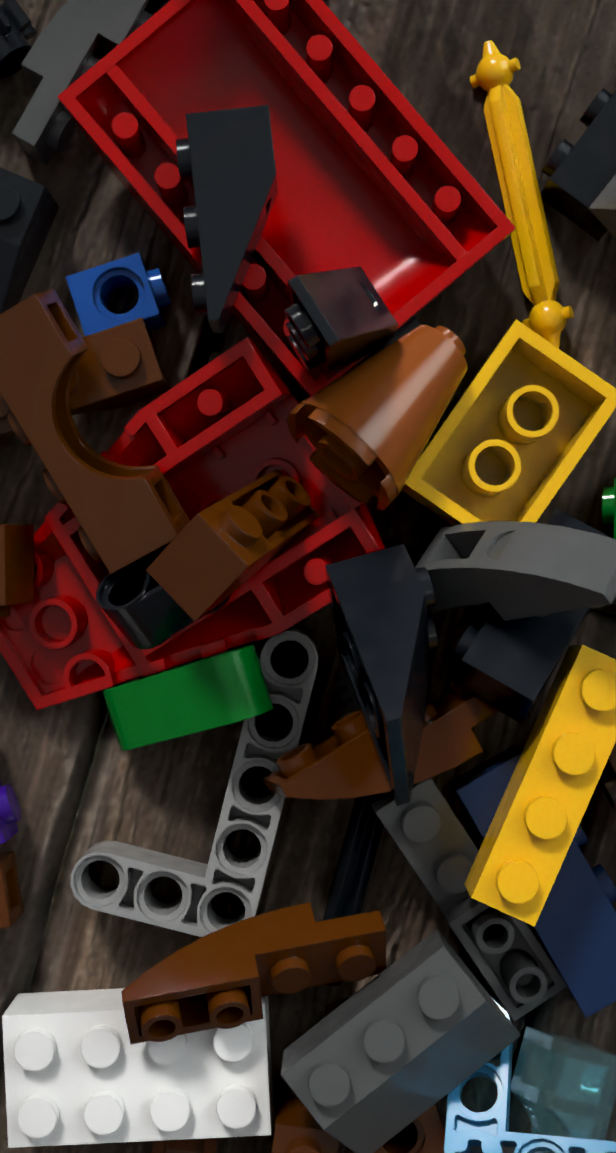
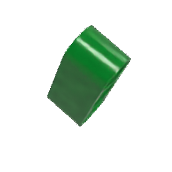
M254 644L133 679L102 690L121 751L229 725L274 709Z

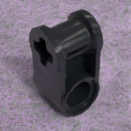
M171 542L112 574L108 573L100 582L96 592L97 603L130 644L141 650L161 645L171 635L195 622L146 571L150 564ZM231 595L205 615L218 611L227 603Z

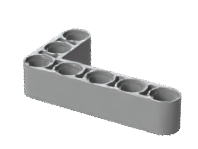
M287 629L279 635L272 636L264 645L259 662L271 701L289 710L293 718V724L285 734L269 736L259 728L256 721L257 716L244 720L208 864L118 841H101L94 844L75 864L71 873L70 886L74 897L83 906L92 910L198 937H204L256 915L285 797L275 792L264 797L250 795L243 788L241 775L247 769L254 766L267 768L273 773L279 769L276 765V760L299 744L318 669V651L314 641L307 634L299 630ZM286 640L302 644L309 656L306 668L301 673L293 676L280 673L272 662L274 647ZM238 829L249 830L259 838L261 844L260 851L254 856L240 858L232 854L228 849L226 837ZM97 860L111 863L118 871L119 885L112 888H103L97 885L91 879L89 873L90 863ZM160 876L174 879L181 887L182 898L174 903H163L157 900L152 895L150 881ZM223 892L233 893L243 901L245 911L240 916L232 919L223 918L213 910L211 899Z

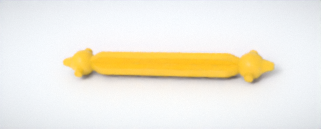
M489 40L484 42L482 60L477 66L476 74L470 76V83L473 88L480 86L487 91L483 111L506 217L516 227L510 236L522 291L534 305L529 318L524 319L522 323L559 348L561 332L566 326L567 319L574 317V311L570 305L563 307L559 302L555 301L560 281L521 101L509 86L513 80L514 72L521 69L520 62L516 57L509 60L508 57L499 52L494 42Z

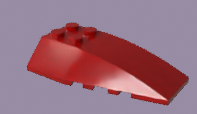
M246 337L140 409L124 427L125 431L108 451H103L100 455L113 462L127 466L158 465L190 521L200 511L275 469L283 476L293 478L305 488L311 498V505L321 516L235 590L227 603L218 611L201 617L171 635L161 645L141 650L130 644L97 603L96 592L98 586L109 571L102 560H94L84 548L78 533V528L81 525L68 503L62 504L58 502L45 516V522L34 533L35 601L10 605V616L0 617V652L36 710L107 689L141 676L145 677L198 658H205L228 651L231 648L249 642L260 641L279 635L331 602L325 565L385 549L367 504L353 499L314 466L308 458L316 451V448L306 435L297 443L291 436L286 420L290 412L302 401L250 338Z

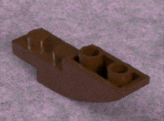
M454 680L450 683L452 692L434 703L431 699H428L413 784L448 771L483 752L471 728L492 716L498 710L453 685ZM361 710L353 712L337 721L331 727L334 735L314 748L311 743H305L283 754L276 760V765L279 769L263 778L270 791L287 798L314 800L346 799L391 791Z
M308 902L241 920L177 950L148 969L121 991L130 1045L147 1041L163 1042L178 1035L214 1028H234L245 1022L263 1019L261 1000L263 996L279 993L293 994L305 988L341 981L355 982L380 974L386 969V929L380 910L315 922L311 903Z

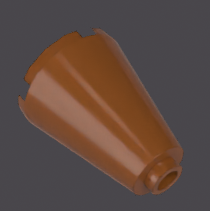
M428 325L417 326L299 403L290 412L286 420L291 436L297 443L306 435L316 448V451L308 459L338 488L363 504H366L372 496L378 498L377 509L385 510L398 497L468 370L466 359L463 356L466 353L464 344L456 334L444 326H436L435 328Z

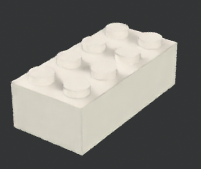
M125 988L18 993L2 1015L8 1148L267 1136L272 1134L273 1086L268 996L261 997L263 1019L245 1022L240 1026L230 1029L214 1028L178 1035L163 1042L147 1041L131 1045L121 991Z

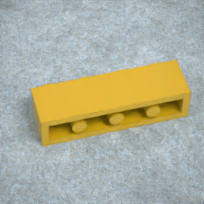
M569 645L464 883L472 899L534 927L616 742V659L585 645Z

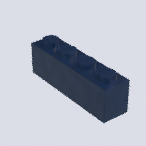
M516 745L450 782L483 840L523 752ZM579 825L535 927H532L559 974L567 984L572 997L587 1018L616 1001V912L611 905L616 900V888L601 864L590 868L579 847L588 843V840Z

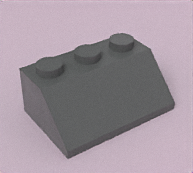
M436 929L283 1050L281 1076L325 1132L355 1153H374L519 1038L520 1034L444 936Z

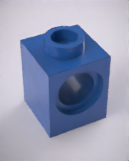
M140 253L66 276L85 336L143 317L151 331L166 326L161 308L171 305L164 279L159 268L148 271ZM129 286L139 291L138 302L131 311L124 314H115L108 311V299L116 289Z

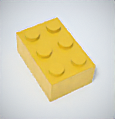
M516 319L420 455L402 491L451 525L488 521L536 523L615 410L616 388Z

